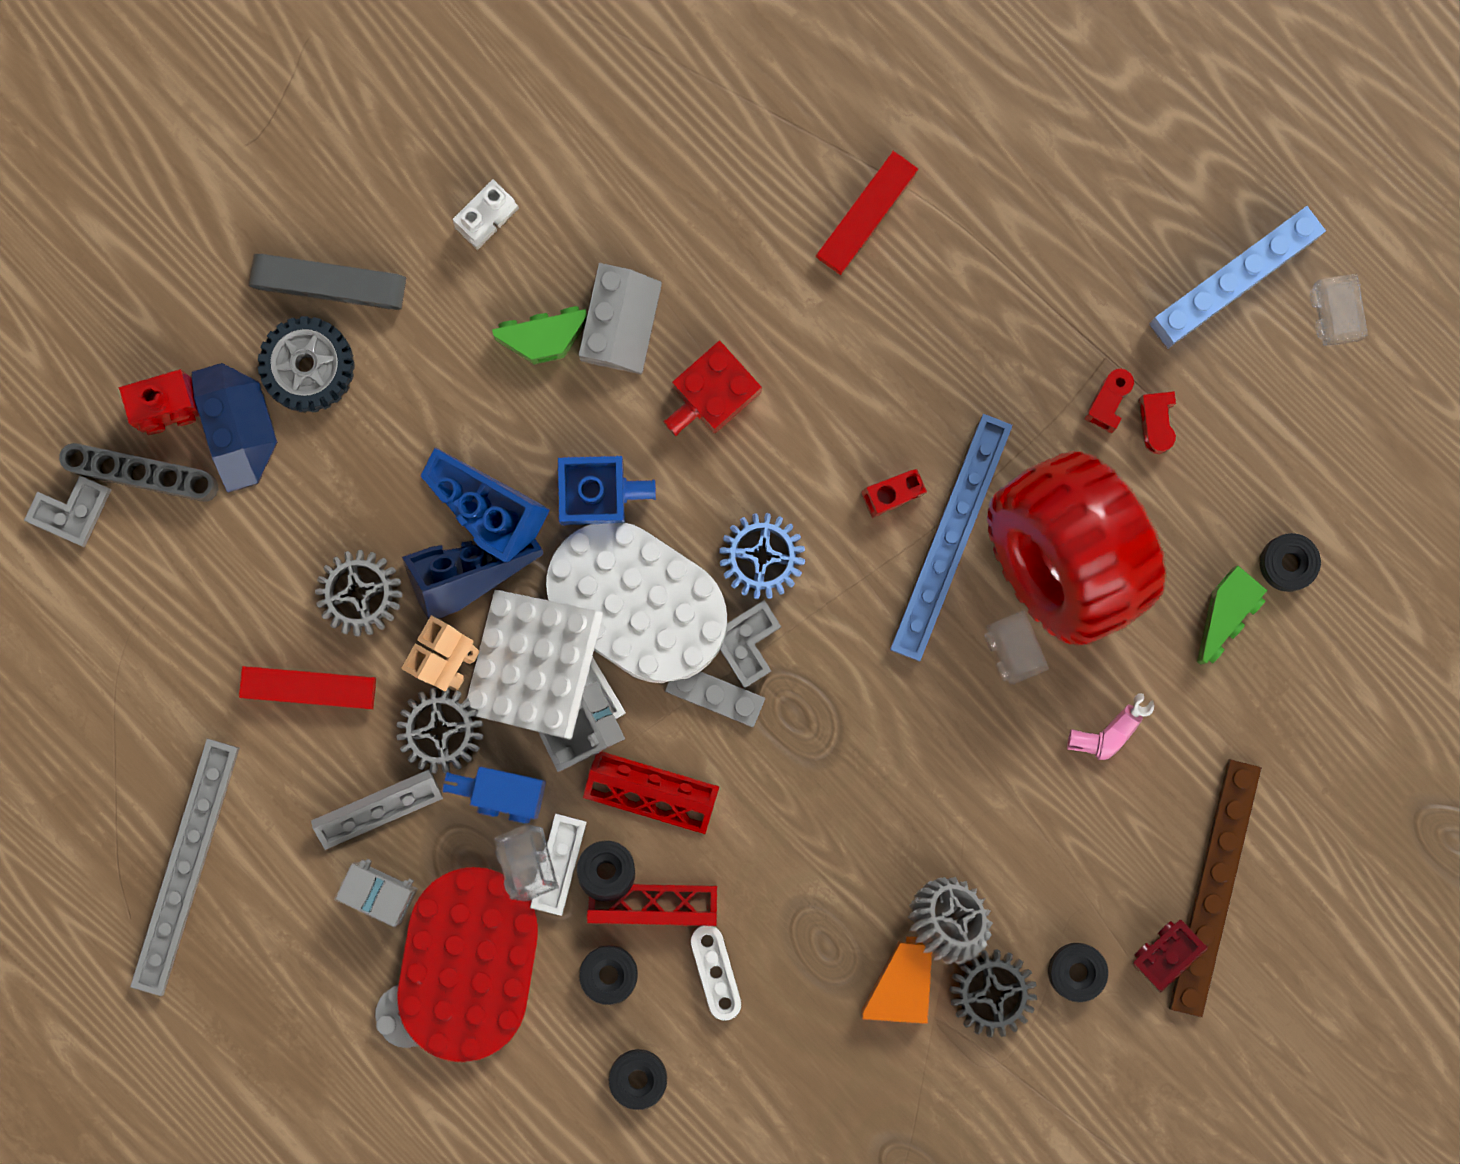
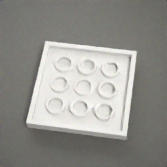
M494 590L467 696L470 704L466 710L468 712L473 709L478 710V714L475 715L477 717L571 739L603 613Z

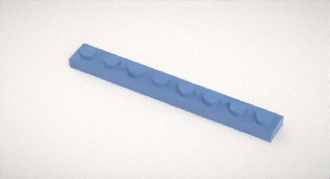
M986 414L982 415L890 648L891 651L913 660L921 661L1013 425Z

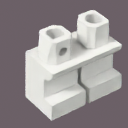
M492 179L453 218L455 229L478 250L497 231L493 223L500 228L519 209V206Z

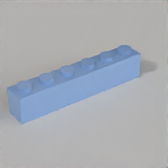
M1304 207L1157 315L1149 325L1167 349L1317 240L1326 230L1309 207Z

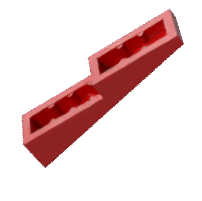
M893 150L816 254V258L839 275H842L875 232L882 219L915 178L919 168Z
M242 666L239 698L373 710L376 678Z

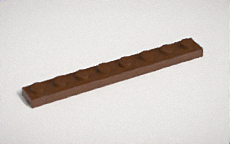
M1228 759L1189 923V928L1208 947V950L1176 978L1169 1007L1171 1010L1203 1018L1262 767Z

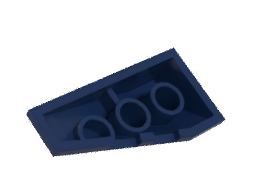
M534 539L506 563L481 549L478 545H473L472 541L462 542L461 548L444 550L443 545L432 546L403 556L402 560L418 603L429 620L431 615L438 619L460 611L542 556L543 549L537 540Z

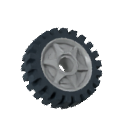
M300 316L299 319H288V322L284 324L281 322L276 326L277 329L267 334V340L262 342L260 347L261 353L258 354V372L263 386L273 399L291 410L313 413L319 412L320 409L331 407V404L337 403L342 399L341 396L347 393L349 384L354 377L353 369H355V362L349 343L338 329L319 318ZM307 357L313 358V368L308 372H301L299 370L300 361Z

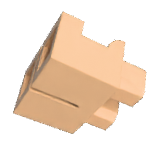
M431 615L417 641L435 650L437 653L434 654L415 643L401 669L445 692L447 688L457 691L464 681V676L457 672L463 661L468 664L473 663L479 654V650L473 645L474 641Z

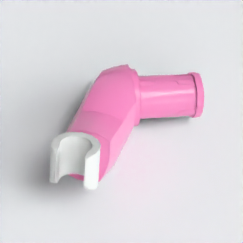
M1137 694L1134 697V707L1130 704L1127 705L1102 732H1099V735L1071 729L1067 750L1095 754L1098 760L1109 759L1131 737L1141 723L1142 716H1148L1153 712V700L1147 706L1141 707L1139 704L1144 700V694Z

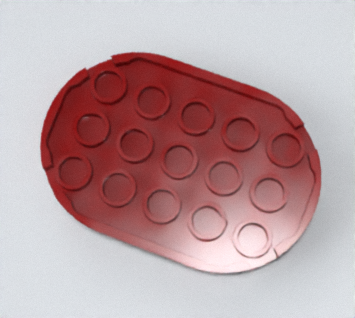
M466 867L450 871L437 878L422 892L411 913L398 985L397 1000L399 1014L406 1031L414 1042L429 1054L443 1060L470 1062L494 1054L513 1038L525 1015L538 939L537 917L534 908H530L531 901L523 889L515 881L500 872L481 867Z

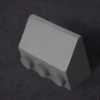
M599 263L579 351L580 361L642 374L662 282L630 269Z

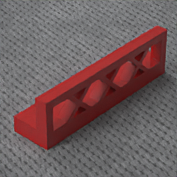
M601 751L595 754L583 798L706 834L720 786ZM594 781L607 785L611 791L604 793L592 789ZM632 792L638 794L642 800L634 802L628 800L624 794ZM660 801L668 803L672 809L668 811L661 810L655 803ZM692 810L705 814L703 822L689 818L686 812Z
M633 884L629 892L618 899L610 909H595V899L589 896L587 923L717 926V886ZM632 891H642L650 902L641 910H633L624 899ZM647 891L660 892L653 898ZM665 891L674 892L682 900L673 911L664 910L656 902ZM679 892L692 893L684 898ZM697 892H711L710 911H696L688 901ZM621 903L627 910L615 908ZM654 904L659 910L646 909ZM685 904L691 911L678 910Z

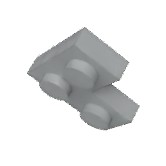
M79 476L67 504L37 492L24 521L85 547L111 489Z
M765 600L727 623L725 638L720 648V651L744 689L771 672L755 644L780 629L781 625Z

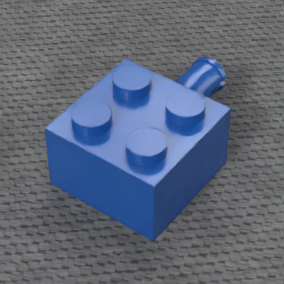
M622 456L558 458L559 522L561 525L625 523L624 503H627V500H656L655 479L627 481V478H624Z
M479 767L475 779L447 772L444 781L454 782L458 785L444 784L443 793L447 792L470 797V805L477 806V813L498 817L500 811L509 813L508 820L527 824L530 823L531 818L538 819L546 781Z

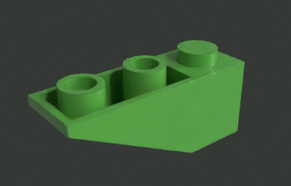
M1239 566L1233 567L1211 593L1197 659L1200 665L1206 664L1208 661L1214 663L1224 652L1225 649L1221 645L1228 637L1234 639L1244 628L1245 624L1241 621L1249 612L1254 615L1266 601L1262 596L1267 592V589Z

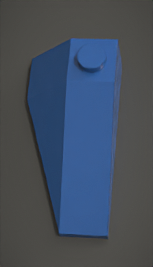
M434 448L420 475L443 503H446L456 515L457 521L466 527L474 537L473 540L481 549L506 563L537 537L550 512V509L438 448Z

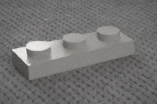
M701 671L685 680L683 678L669 681L665 692L752 728H754L765 698Z

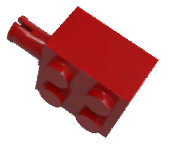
M719 340L672 381V388L683 399L684 404L665 419L663 423L677 436L693 420L698 418L716 434L762 393V386Z
M181 369L118 387L129 425L142 433L146 432L147 435L164 432L166 430L165 426L177 423L178 426L192 424L196 422L195 417L199 416L194 399L192 377Z

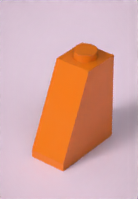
M906 936V942H897L861 1010L862 1019L928 1024L932 951L924 953L925 945L923 942H916L918 937Z

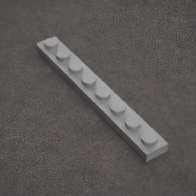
M212 739L206 740L133 976L131 988L158 996H163L237 759L239 747Z

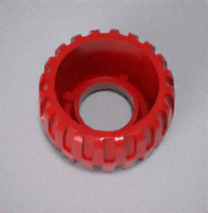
M1080 451L1062 453L1026 469L1018 477L997 491L990 500L987 512L988 535L990 541L994 543V556L1002 565V574L1006 581L1011 583L1016 592L1014 595L1019 602L1024 603L1029 609V615L1036 622H1041L1043 629L1050 635L1056 636L1058 640L1076 646L1090 644L1124 629L1155 605L1162 596L1166 581V568L1164 566L1163 550L1159 544L1156 530L1147 516L1143 505L1138 501L1128 484L1110 466L1103 464L1097 457Z

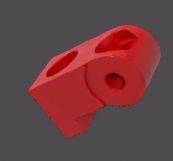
M1122 368L1113 370L1103 381L1084 419L1112 434L1122 419L1115 412L1121 400L1133 389L1134 378L1132 374Z
M1175 391L1144 394L1139 398L1144 443L1146 448L1154 454L1165 453L1176 441V434L1170 426L1168 408H1172L1176 404Z
M914 469L868 486L861 494L871 517L875 518L926 494L927 490L918 469Z

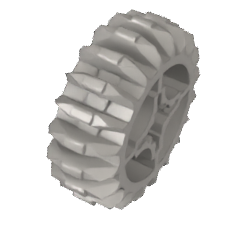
M358 550L356 560H353L352 554L347 551L344 553L345 563H342L338 557L333 558V562L337 566L335 570L327 565L324 566L323 569L330 576L328 579L321 576L318 577L317 581L326 586L325 589L319 588L315 590L316 595L325 596L324 600H320L316 604L319 608L328 606L329 609L324 611L321 616L323 619H329L334 615L330 624L332 628H337L343 622L341 628L343 634H348L351 626H353L354 636H361L362 627H365L368 635H372L374 631L372 624L375 623L380 630L385 628L384 623L381 621L383 616L390 621L394 620V616L387 612L390 607L395 610L400 609V605L392 602V598H401L403 593L401 591H393L392 587L399 586L401 580L389 579L395 574V568L391 567L384 571L383 569L388 561L382 558L375 564L376 554L374 552H370L367 560H364V551ZM357 568L374 570L382 581L378 583H364L361 575L358 574ZM348 571V585L346 589L334 595L337 581ZM357 584L364 590L368 589L366 596L362 595L364 599L361 600V603L357 598L349 597L352 596V591H355L354 588ZM384 591L380 607L375 613L370 615V600L373 596ZM341 603L355 604L361 619L345 617L336 605Z
M431 688L430 699H427L424 692H419L418 697L421 703L418 705L416 701L409 699L408 704L413 708V711L410 713L402 709L400 714L408 717L407 723L397 722L396 725L399 728H406V734H398L396 736L397 740L407 739L408 744L400 748L401 752H408L412 749L413 753L409 756L408 761L413 763L418 758H421L418 765L420 770H424L428 762L431 763L430 771L433 774L437 773L439 764H442V770L445 774L450 772L449 763L451 762L457 770L461 769L462 765L459 758L462 757L465 761L471 762L472 757L466 753L467 750L471 749L478 752L480 749L477 745L472 744L473 738L483 739V734L474 733V728L483 726L482 721H472V717L478 714V710L473 709L468 712L466 708L470 704L469 698L460 704L459 700L462 693L456 691L452 699H450L449 688H447L446 692L442 690L441 697H438L436 688ZM441 704L454 707L462 715L464 722L449 723L444 717ZM431 706L430 723L424 728L415 730L418 717L425 709ZM438 721L443 722L442 726L456 727V729L443 733V739L441 740L437 739L438 735L424 734L425 732L432 731V729H436ZM466 731L462 745L457 751L449 755L450 738L456 733ZM422 738L432 739L438 750L439 758L426 754L419 747L416 740Z
M944 876L934 881H929L914 895L915 899L909 905L913 911L908 918L915 922L910 931L917 932L918 938L916 942H923L925 945L924 953L932 951L934 960L943 958L945 964L953 962L961 964L968 959L972 960L987 946L986 941L992 936L988 929L991 928L993 922L986 918L991 910L984 909L982 904L985 899H978L976 896L977 888L969 890L967 881L958 883L956 877L946 879Z

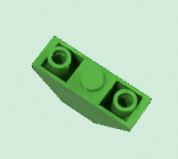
M569 307L560 311L561 315L548 317L547 313H542L529 317L530 321L518 324L517 320L501 322L498 324L499 328L492 329L493 336L497 342L533 365L565 358L585 327L587 312L586 309L579 310V307Z

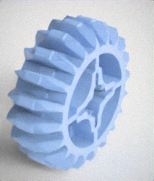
M757 513L752 515L753 524L751 525L748 524L745 517L741 518L740 523L743 529L740 531L737 526L732 525L730 530L736 536L732 538L724 535L723 541L731 546L730 548L721 547L719 551L720 554L729 555V559L720 561V566L731 567L730 570L724 573L726 579L733 575L736 576L731 587L735 589L740 583H743L745 586L742 589V595L744 596L748 594L750 588L755 589L754 599H759L760 590H766L767 599H771V588L776 587L780 595L784 594V588L781 585L783 582L791 588L795 584L789 575L792 574L795 577H800L802 574L799 569L794 568V564H805V559L796 557V554L805 551V547H794L793 544L801 539L800 534L789 537L788 534L792 531L793 525L788 524L784 530L781 529L782 517L776 519L775 525L770 524L771 514L769 513L765 514L764 523H759ZM761 531L759 543L755 547L737 548L745 536ZM770 532L783 540L789 555L776 552L771 548L769 543ZM765 541L766 554L773 558L770 561L766 560V564L762 566V572H759L760 564L758 563V558L753 557L755 551L759 553V548H762V543ZM736 558H743V560L750 561L754 565V580L749 579L740 571ZM774 564L788 565L779 577L764 582V575L768 566Z

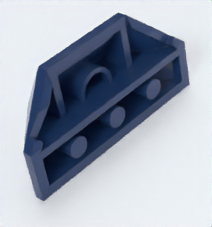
M223 363L191 372L194 399L207 443L227 493L259 484L278 443L260 382Z

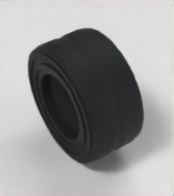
M1296 533L1283 534L1274 538L1265 546L1260 557V569L1264 579L1275 589L1284 592H1293L1309 586L1317 578L1321 568V557L1316 545L1309 538ZM1293 554L1298 558L1299 566L1294 572H1289L1283 568L1282 558L1284 555Z
M599 841L593 843L579 857L577 863L578 881L583 891L595 900L610 902L620 899L629 892L635 880L633 857L623 845L617 842ZM603 863H610L616 869L615 875L610 879H602L597 875L598 867Z
M1070 943L1062 946L1053 954L1048 966V977L1053 989L1062 997L1073 1002H1086L1096 998L1104 990L1108 981V966L1105 958L1097 949L1084 943ZM1075 963H1082L1087 969L1085 979L1080 982L1073 981L1069 975V970Z
M613 945L601 946L591 951L583 960L579 971L580 985L584 993L594 1002L603 1005H613L624 1001L633 992L638 979L637 965L633 957L626 950ZM604 966H613L617 970L618 979L613 984H605L600 980L599 972Z
M643 1049L630 1050L620 1055L613 1063L609 1073V1088L613 1097L622 1106L633 1110H643L655 1105L662 1098L667 1085V1072L663 1062L654 1053ZM641 1070L647 1075L648 1081L643 1088L636 1089L630 1085L629 1075L633 1071Z

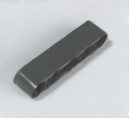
M254 254L249 287L270 292L401 310L407 278L387 272L266 254Z
M77 443L66 445L59 454L61 466L79 476L202 502L212 500L218 492L217 480L209 473L199 469ZM77 452H82L84 456L82 464L78 467H72V456ZM113 458L115 462L113 471L104 474L102 471L103 462L106 459ZM139 465H144L146 468L145 476L141 480H134L133 470ZM175 471L177 474L176 483L171 487H165V475ZM201 478H206L208 480L207 490L204 493L197 494L194 489L195 483Z

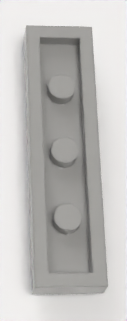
M429 769L311 820V824L315 834L326 850L443 799V796Z

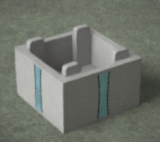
M598 681L584 687L571 739L538 732L557 772L625 740Z
M369 859L352 863L335 899L393 927L402 924L418 888L412 886L414 880L409 879L408 881L404 880V882L371 867L372 860Z

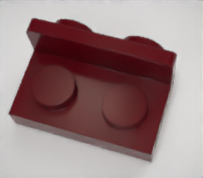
M1181 919L1175 924L1172 921L1168 922L1158 932L1160 938L1152 946L1146 943L1134 954L1136 960L1133 962L1134 967L1160 993L1208 950V947Z

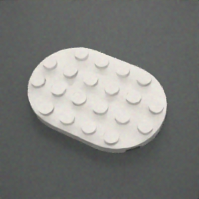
M628 523L590 524L571 534L563 541L553 555L548 568L546 582L549 601L602 612L603 615L594 651L630 675L653 683H665L683 678L685 680L703 670L719 652L727 629V611L724 597L718 585L705 570L645 530Z

